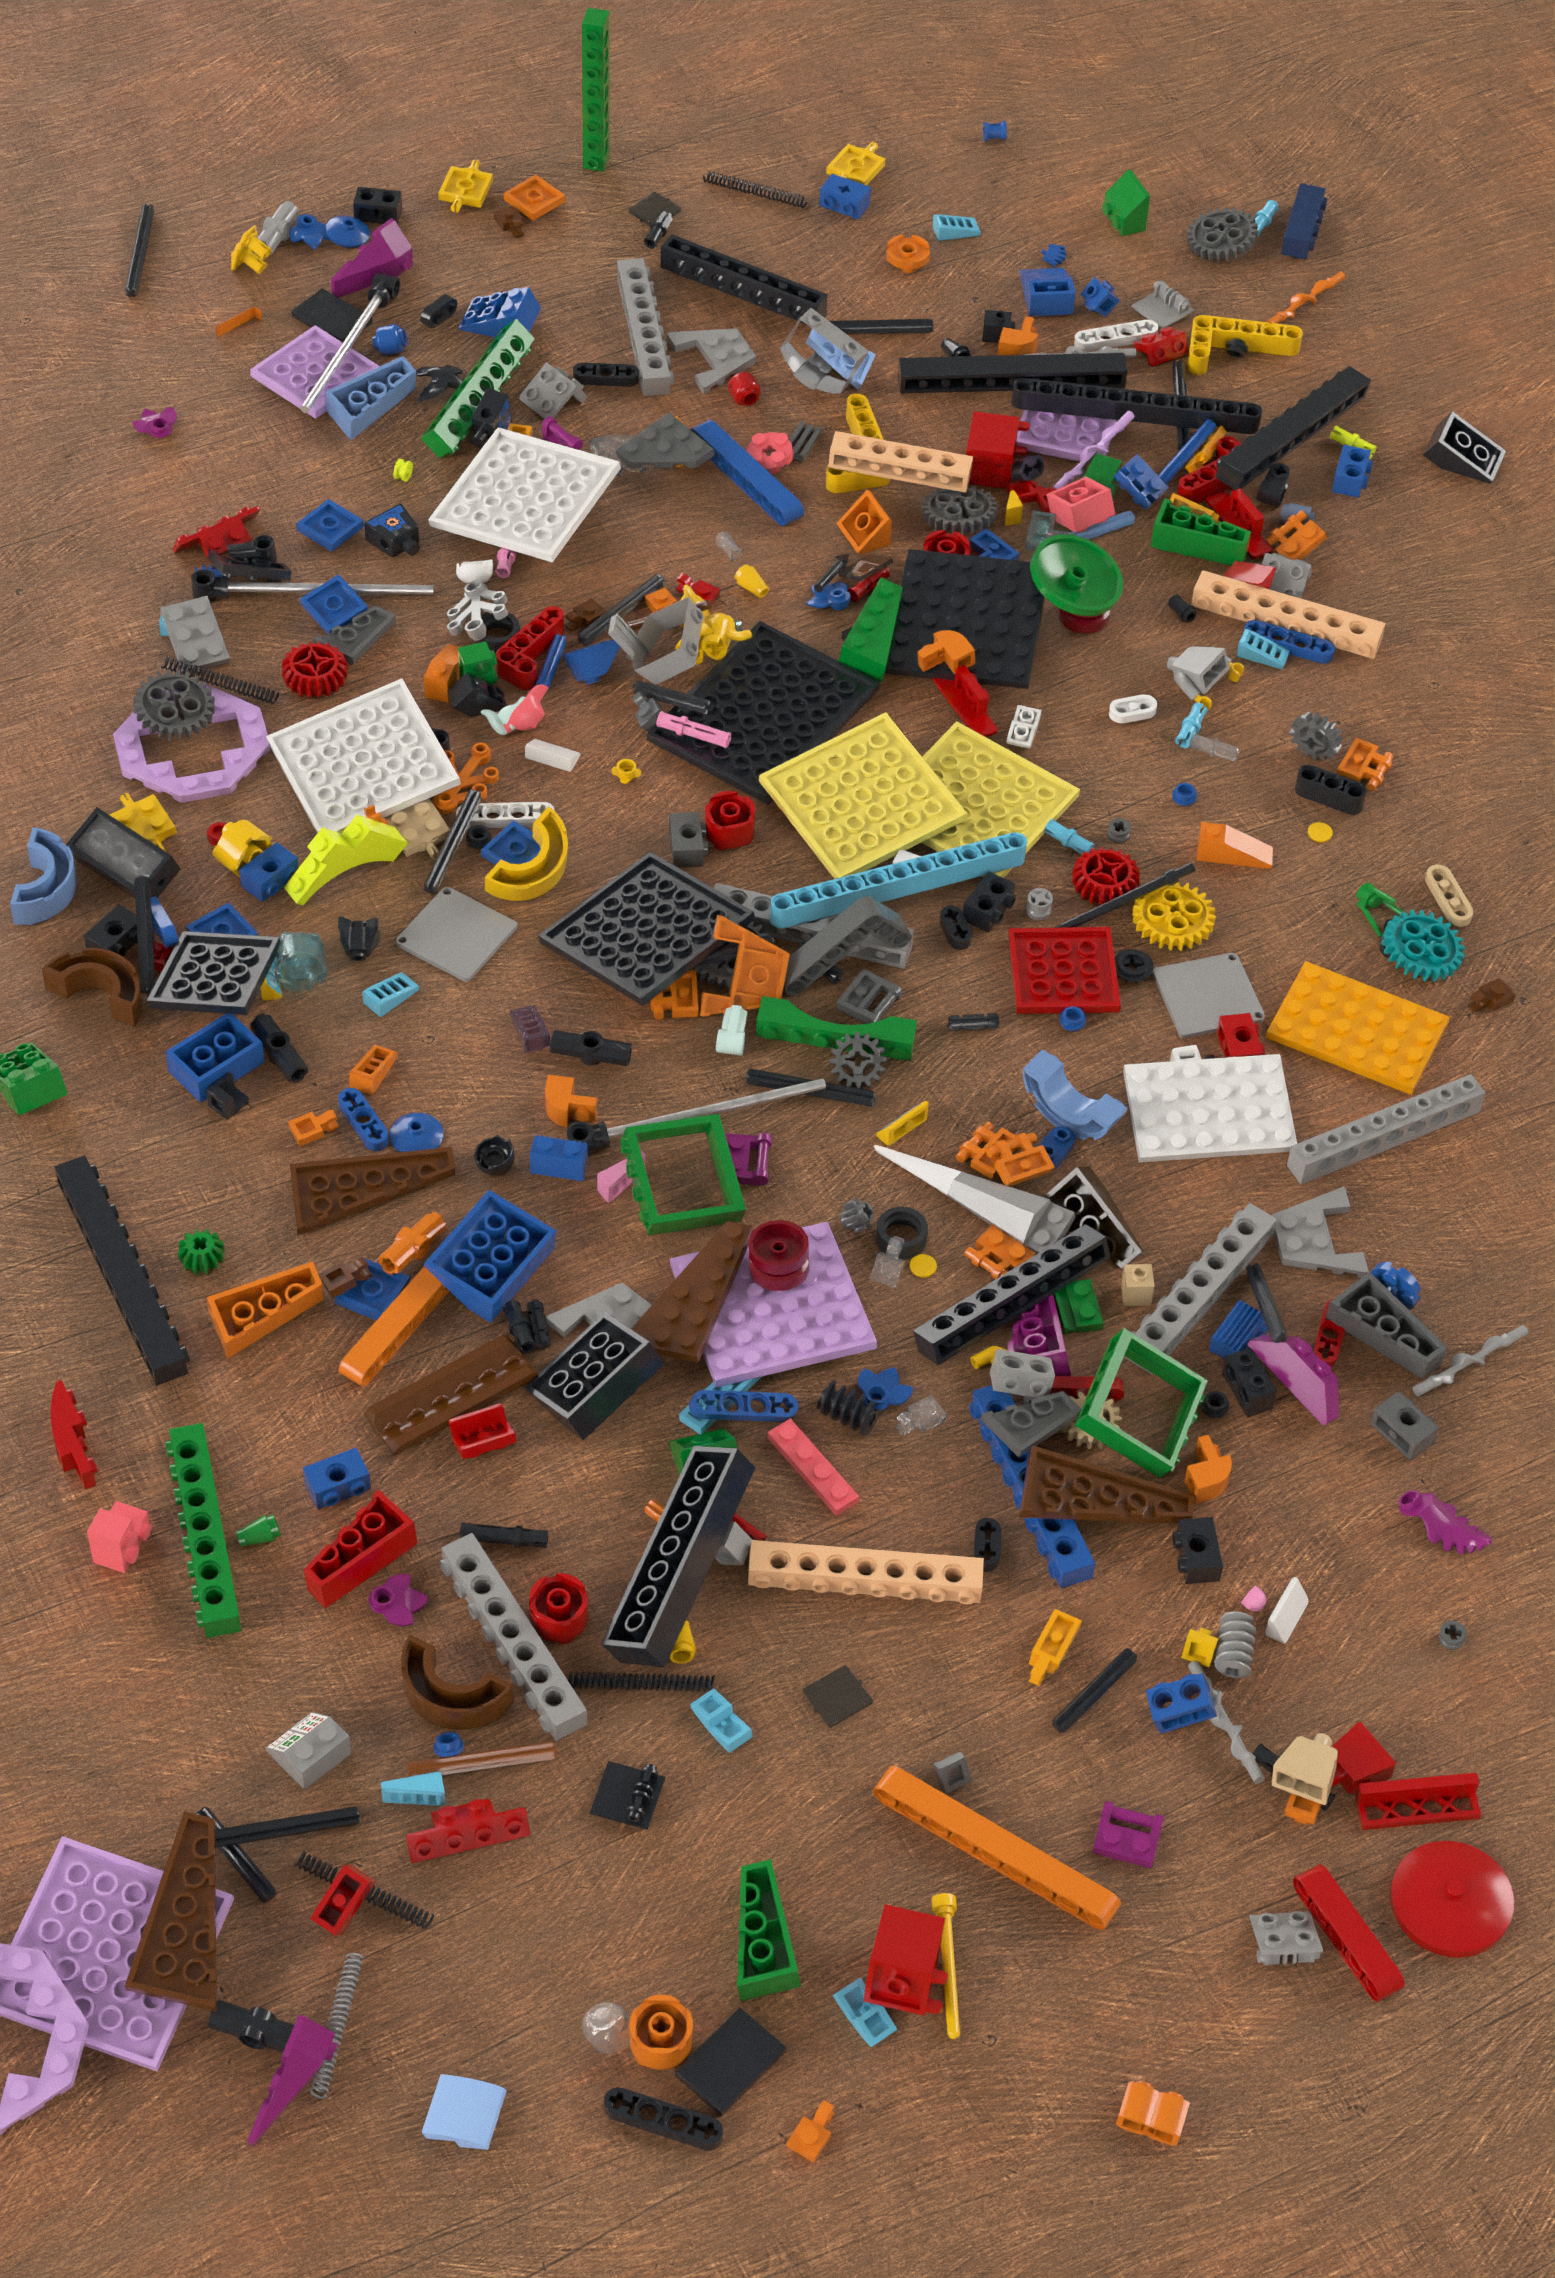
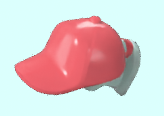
M537 685L526 697H521L517 703L502 708L499 713L485 709L481 711V714L487 717L492 728L500 735H506L514 729L527 731L536 728L545 715L540 702L549 688L546 685Z

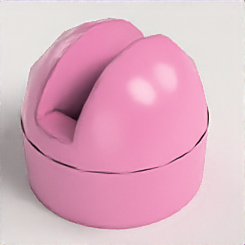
M1255 1585L1242 1600L1241 1604L1251 1611H1259L1266 1604V1595Z

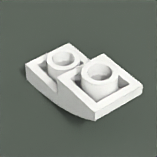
M1018 705L1006 744L1030 749L1042 710Z

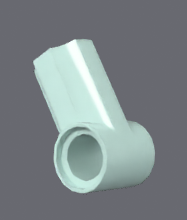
M732 1005L730 1008L725 1009L722 1029L718 1030L717 1053L743 1055L748 1011L744 1010L742 1006Z

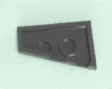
M374 606L353 617L352 622L341 627L338 625L332 628V632L322 637L319 635L313 638V642L317 644L320 640L322 645L330 643L331 647L337 646L339 652H343L346 661L354 665L396 622V615L378 606Z
M1061 1391L1032 1399V1402L1018 1407L1014 1404L1005 1407V1410L993 1413L989 1411L982 1413L981 1421L1020 1458L1030 1451L1032 1445H1039L1076 1420L1081 1408L1066 1393Z

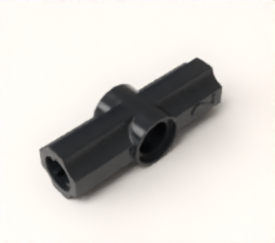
M262 1013L255 1016V1019L250 1023V1029L262 1042L264 1049L268 1053L269 1061L277 1065L288 1082L297 1083L303 1080L304 1076L308 1074V1067L291 1045L289 1035L281 1031L270 1014Z
M555 1030L551 1037L550 1053L578 1057L584 1064L592 1066L600 1062L629 1066L632 1044L603 1039L602 1035L596 1031L576 1034Z
M219 1999L217 2001V2012L211 2011L208 2020V2028L238 2037L240 2042L250 2048L262 2050L264 2047L282 2053L294 2028L293 2024L278 2020L273 2013L266 2009L252 2007L249 2010Z

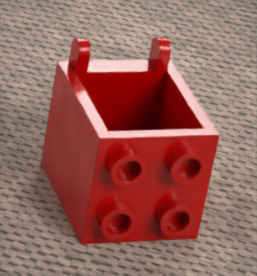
M973 411L966 448V455L973 456L968 484L1006 489L1007 484H1010L1011 469L1015 455L1024 456L1027 454L1026 447L1017 445L1018 431H1028L1030 423L1019 421V417Z
M884 1904L870 1957L863 2002L925 2016V2012L941 2013L943 2004L938 2000L930 1999L929 1996L932 1983L943 1985L948 1979V1974L945 1971L936 1969L946 1918Z

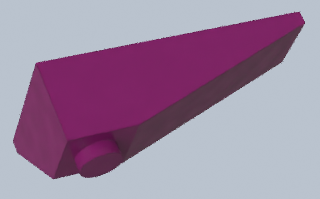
M391 218L378 227L371 234L373 239L366 246L363 244L360 246L357 257L353 261L348 260L331 279L333 295L340 298L372 286L373 278L377 272L397 277L413 266L412 247L395 220Z
M1052 1294L1019 1315L1017 1324H1014L1012 1329V1340H1009L1007 1347L1008 1351L1049 1357L1052 1360L1055 1376H1071Z
M299 2014L283 2051L282 2064L273 2076L268 2090L269 2095L262 2103L247 2140L248 2145L254 2147L319 2072L325 2060L331 2062L338 2043L333 2042L335 2038L334 2032Z

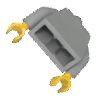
M1191 646L1180 657L1171 656L1167 661V668L1173 671L1175 683L1191 701L1194 699L1197 703L1203 704L1200 712L1205 706L1210 711L1212 705L1211 699L1206 696L1201 697L1200 693L1206 694L1228 670V678L1233 682H1238L1244 672V667L1241 663L1236 662L1232 664L1230 662L1231 659L1226 655L1225 648L1213 646Z

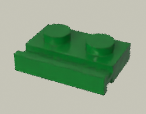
M1091 1279L1073 1281L1053 1294L1064 1335L1071 1331L1081 1333L1103 1330L1104 1323Z

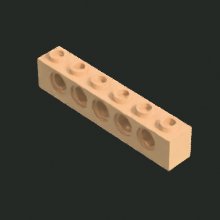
M835 431L830 449L829 467L966 493L971 475L973 456Z

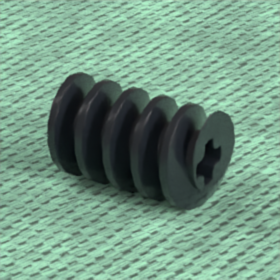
M835 1380L831 1381L819 1398L817 1410L821 1409V1413L825 1416L830 1414L831 1419L834 1421L840 1419V1423L844 1426L850 1424L851 1430L857 1431L859 1429L861 1435L867 1436L880 1415V1409L874 1410L875 1401L872 1400L866 1406L864 1405L866 1399L864 1395L856 1401V1391L852 1390L846 1396V1386L842 1385L837 1391L835 1390L837 1382Z

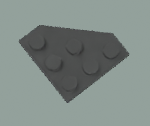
M669 412L617 448L616 455L630 468H641V465H654V468H673L674 465H687V468H697L714 456V450Z

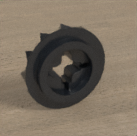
M1128 949L1121 951L1115 956L1117 978H1123L1125 983L1134 981L1137 985L1139 981L1146 982L1148 977L1152 976L1154 963L1146 953L1140 950ZM1130 962H1132V965H1134V967L1137 968L1136 971H1132V969L1129 967Z

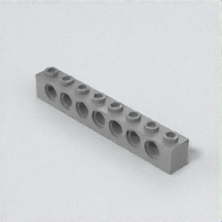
M644 258L617 260V280L636 367L639 369V380L643 397L670 394V385L674 384L673 370L669 371L671 369L670 356L665 355L667 354L666 340L662 341L664 339L663 326H659L660 312L655 311L657 310L656 296H652L654 295L653 282H649L650 268L645 267Z
M716 883L714 889L754 911V928L761 925L762 933H768V935H773L774 938L789 942L807 943L840 915L836 914L787 928H777L769 920L773 896ZM909 929L912 939L909 944L902 948H892L870 934L847 955L905 969L913 946L914 930Z
M1472 1074L1291 1146L1287 1167L1300 1185L1479 1113L1486 1092Z
M1251 1203L1243 1211L1239 1210L1233 1217L1232 1224L1220 1231L1217 1241L1205 1248L1202 1258L1190 1265L1187 1275L1183 1280L1179 1278L1175 1282L1169 1296H1163L1158 1302L1152 1315L1148 1313L1144 1317L1140 1329L1137 1332L1132 1331L1131 1333L1169 1356L1273 1237L1277 1219ZM1125 1356L1127 1360L1153 1375V1373L1146 1370L1145 1368H1143L1142 1366L1138 1365L1137 1363H1135L1134 1361L1130 1360Z
M473 1533L442 1547V1560L439 1562L443 1573L447 1577L451 1576L454 1580L453 1585L457 1595L460 1598L464 1597L468 1602L467 1607L471 1617L474 1620L478 1619L482 1624L481 1629L485 1639L489 1643L493 1642L496 1646V1654L502 1665L507 1664L510 1668V1676L516 1687L521 1686L524 1690L526 1703L531 1710L536 1709L540 1716L539 1722L546 1733L550 1732L555 1741L587 1726L586 1708ZM471 1569V1570H474V1571H472V1572H465L464 1570ZM486 1591L487 1593L479 1594L478 1592ZM494 1613H500V1614H502V1615H500V1616H493L492 1614H494ZM508 1635L516 1636L515 1638H506ZM523 1657L530 1658V1660L522 1661L520 1659ZM536 1680H544L545 1682H543V1683H535L534 1681H536ZM552 1702L559 1703L557 1706H550L548 1704Z

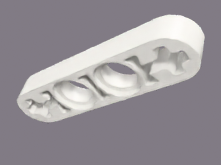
M1141 320L1082 330L1076 333L1074 346L1082 352L1098 351L1104 346L1115 348L1133 345L1135 341L1141 340L1143 335L1158 334V324L1153 320ZM1122 333H1130V334H1132V335H1131V336H1126V335H1123ZM1102 336H1107V337H1110L1111 339H1102L1101 337H1102Z
M548 802L479 803L467 829L476 825L486 828H505L512 821L523 827H533V823L548 806L553 810L554 807ZM459 806V808L457 809V811H456V816H457V814H458V812H459L461 806ZM515 812H521L524 814V816L521 818H515L512 816V814ZM489 813H497L500 815L499 817L494 819L487 817Z

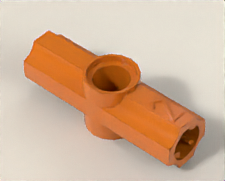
M432 1212L431 1214H426L412 1228L408 1226L403 1227L397 1234L395 1242L379 1256L378 1263L383 1268V1271L392 1275L393 1273L400 1272L414 1258L416 1260L423 1259L431 1243L446 1231V1223L443 1221L442 1216Z

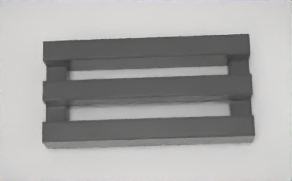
M801 421L789 439L793 448V459L804 462L822 434L821 427L813 429L814 425L809 424L807 427L805 422ZM812 435L800 455H798V451L803 447L808 436Z

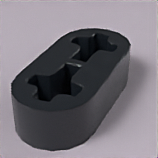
M448 294L442 295L424 308L420 321L429 328L437 327L454 314L458 305L457 300Z
M1031 455L1016 460L1011 469L1013 479L1015 481H1029L1041 476L1044 471L1043 458L1040 455Z
M956 906L943 908L940 913V926L949 944L957 950L967 949L972 942V930L962 910Z
M983 1518L977 1522L975 1527L974 1557L984 1558L983 1571L991 1572L999 1566L1001 1526L995 1519ZM985 1529H990V1540H985ZM985 1550H990L989 1561L984 1558Z

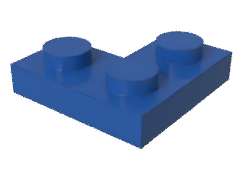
M987 528L969 539L970 547L978 552L980 557L1019 560V553Z

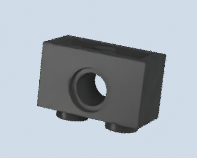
M669 813V836L673 865L678 868L703 866L704 856H708V842L703 841L702 838L706 837L705 822H700V813Z
M1399 1391L1375 1408L1371 1420V1425L1410 1461L1434 1444L1439 1429L1433 1419L1425 1416L1411 1399L1406 1398Z

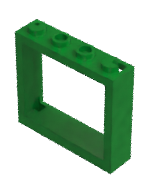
M719 1114L625 1128L623 1137L620 1138L622 1145L620 1150L627 1158L626 1173L628 1178H632L634 1184L632 1188L633 1199L639 1203V1221L645 1226L647 1236L722 1225L727 1221L741 1222L746 1207ZM705 1132L725 1205L658 1215L638 1142Z
M1123 1328L1110 1339L1075 1426L1153 1475L1161 1478L1168 1471L1173 1472L1175 1465L1180 1462L1178 1454L1189 1439L1187 1432L1197 1419L1198 1414L1195 1411L1205 1398L1203 1391L1208 1380ZM1124 1356L1185 1393L1161 1454L1099 1416Z

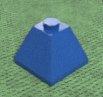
M614 639L564 653L562 656L575 679L590 684L600 681L599 676L607 673L620 646Z

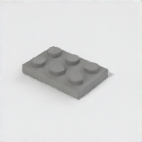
M208 596L160 608V613L179 663L183 660L181 671H183L185 662L188 663L185 673L188 671L189 664L191 663V672L194 665H197V670L200 666L201 670H203V668L207 669L230 663V657Z

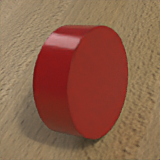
M217 822L208 827L207 839L211 845L217 846L223 835L222 829L226 823Z

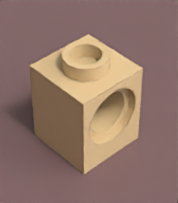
M1152 1264L1124 1265L1121 1280L1123 1305L1151 1306L1155 1287Z

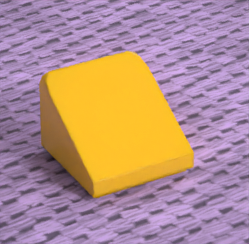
M1014 490L1010 491L1005 526L1021 523L1023 504Z

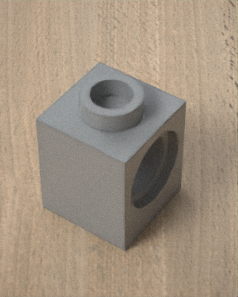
M736 1522L730 1523L716 1553L715 1559L720 1564L743 1565L750 1549L752 1539Z

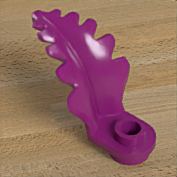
M1410 1490L1399 1498V1510L1402 1515L1421 1517L1424 1521L1429 1541L1437 1543L1442 1539L1445 1551H1450L1456 1544L1457 1553L1463 1554L1465 1548H1467L1468 1553H1473L1476 1548L1480 1551L1492 1543L1490 1536L1485 1535L1484 1531H1478L1479 1528L1477 1526H1467L1469 1520L1466 1517H1457V1510L1454 1505L1440 1502L1433 1493H1419L1417 1490Z

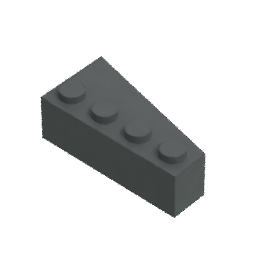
M1370 1272L1329 1303L1326 1313L1327 1320H1332L1335 1325L1343 1327L1346 1332L1419 1378L1423 1379L1442 1364L1447 1347Z

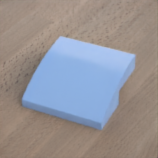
M441 2074L422 2134L427 2139L455 2141L459 2147L488 2150L506 2095L505 2088L475 2079Z

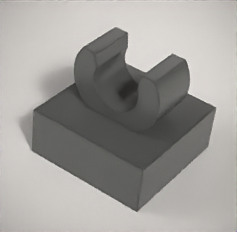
M961 1752L949 1755L940 1762L933 1763L939 1787L945 1794L972 1782L966 1757Z

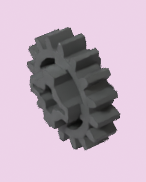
M1307 711L1305 715L1301 713L1291 725L1292 729L1289 735L1293 736L1291 742L1299 745L1296 750L1305 751V757L1310 754L1315 761L1318 757L1325 761L1327 757L1332 759L1340 750L1343 737L1339 735L1342 731L1341 729L1334 728L1336 722L1330 723L1328 721L1329 716L1326 715L1322 718L1319 712H1316L1313 716L1310 711Z
M856 1032L853 1039L846 1034V1042L843 1043L837 1040L836 1043L839 1049H831V1054L836 1057L829 1060L830 1065L836 1066L831 1072L833 1075L840 1074L837 1079L839 1084L846 1080V1086L848 1087L856 1084V1087L861 1089L862 1084L865 1083L868 1088H871L870 1081L872 1079L876 1082L880 1081L877 1075L878 1072L885 1073V1068L880 1066L887 1063L886 1057H880L885 1052L884 1047L877 1048L878 1039L870 1042V1035L868 1033L864 1038H860L859 1032ZM862 1045L870 1048L875 1055L866 1053ZM853 1046V1049L847 1055H842L847 1048ZM856 1056H861L863 1061L857 1067L855 1062L851 1061H855ZM841 1067L849 1068L853 1072L854 1077L847 1075ZM868 1068H874L867 1076L863 1075Z

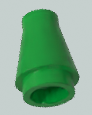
M265 1514L236 1531L241 1547L273 1542L275 1538L281 1536L274 1514L269 1516Z

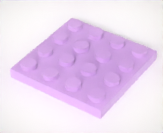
M315 325L250 369L251 377L301 409L304 401L343 343ZM350 348L308 414L316 419L326 412V391L380 366Z
M1024 410L1020 421L1030 423V429L1028 431H1018L1017 445L1026 447L1027 451L1080 462V454L1087 446L1097 445L1102 440L1103 431L1108 427H1112L1117 420ZM1110 441L1106 444L1107 449L1109 448ZM1099 451L1097 454L1106 456L1107 453Z

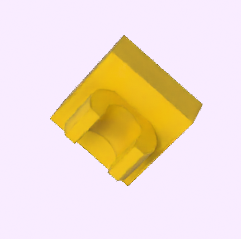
M1202 1627L1199 1632L1190 1629L1181 1658L1189 1661H1198L1200 1665L1210 1667L1218 1638L1211 1636L1212 1631Z

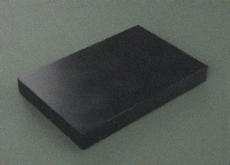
M322 288L292 310V317L310 328L316 325L343 343L363 312ZM372 317L369 319L364 329H366L373 323Z
M739 2007L675 2071V2076L722 2117L786 2052V2047Z

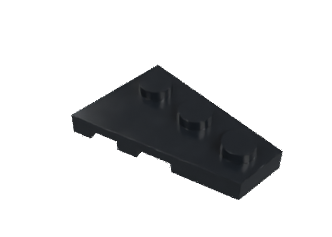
M209 549L208 559L223 576L235 578L236 575H242L251 580H258L261 577L267 578L272 582L290 581L292 571L283 563L253 558L252 562H249L248 559L240 557L238 554L231 553L229 558L220 556L218 550Z

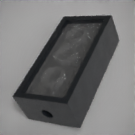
M98 807L94 809L66 843V846H69L75 860L134 899V879L138 876L143 875L150 879L151 897L156 896L158 898L181 870L170 854Z

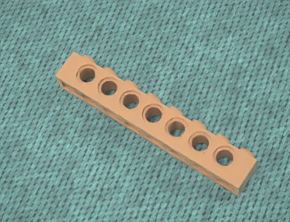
M1203 570L1194 587L1191 604L1194 607L1241 621L1259 620L1332 642L1335 648L1372 659L1375 658L1381 644L1386 624Z
M751 1540L748 1585L758 1588L778 1587L791 1591L803 1589L814 1590L818 1593L829 1591L842 1592L846 1595L867 1594L874 1597L893 1596L906 1600L918 1598L930 1599L934 1602L957 1601L962 1604L980 1603L984 1558ZM775 1566H781V1567H783V1568L777 1569V1568H774V1567H775ZM809 1568V1569H812V1570H811V1571H805V1570H803V1569ZM861 1573H868V1574H870V1575L865 1576V1575H862ZM891 1575H897V1576H899V1577H898V1578H893V1577H890V1576H891ZM925 1577L928 1580H921L919 1578Z

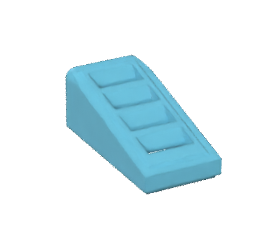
M933 215L932 227L938 241L979 236L981 233L975 218Z
M1245 629L1238 645L1237 657L1283 670L1290 650L1251 630Z
M400 972L362 992L363 1003L378 1016L382 1017L420 990V988L403 972ZM403 982L408 987L404 988L399 983Z
M441 1772L381 1783L382 1801L384 1803L446 1805Z

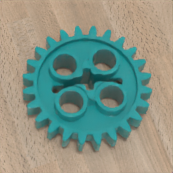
M1413 909L1410 910L1408 915L1404 911L1401 912L1400 916L1395 915L1392 921L1388 922L1382 935L1384 938L1382 945L1386 946L1384 953L1391 954L1388 961H1396L1397 965L1395 968L1403 967L1405 969L1404 975L1411 972L1415 980L1418 975L1422 976L1424 982L1427 981L1428 977H1431L1434 982L1439 977L1442 980H1445L1448 975L1452 977L1455 970L1459 969L1465 956L1463 954L1465 946L1460 945L1463 938L1456 937L1458 930L1449 929L1451 926L1450 922L1443 924L1442 916L1434 919L1433 912L1429 916H1425L1423 910H1420L1418 915H1416Z

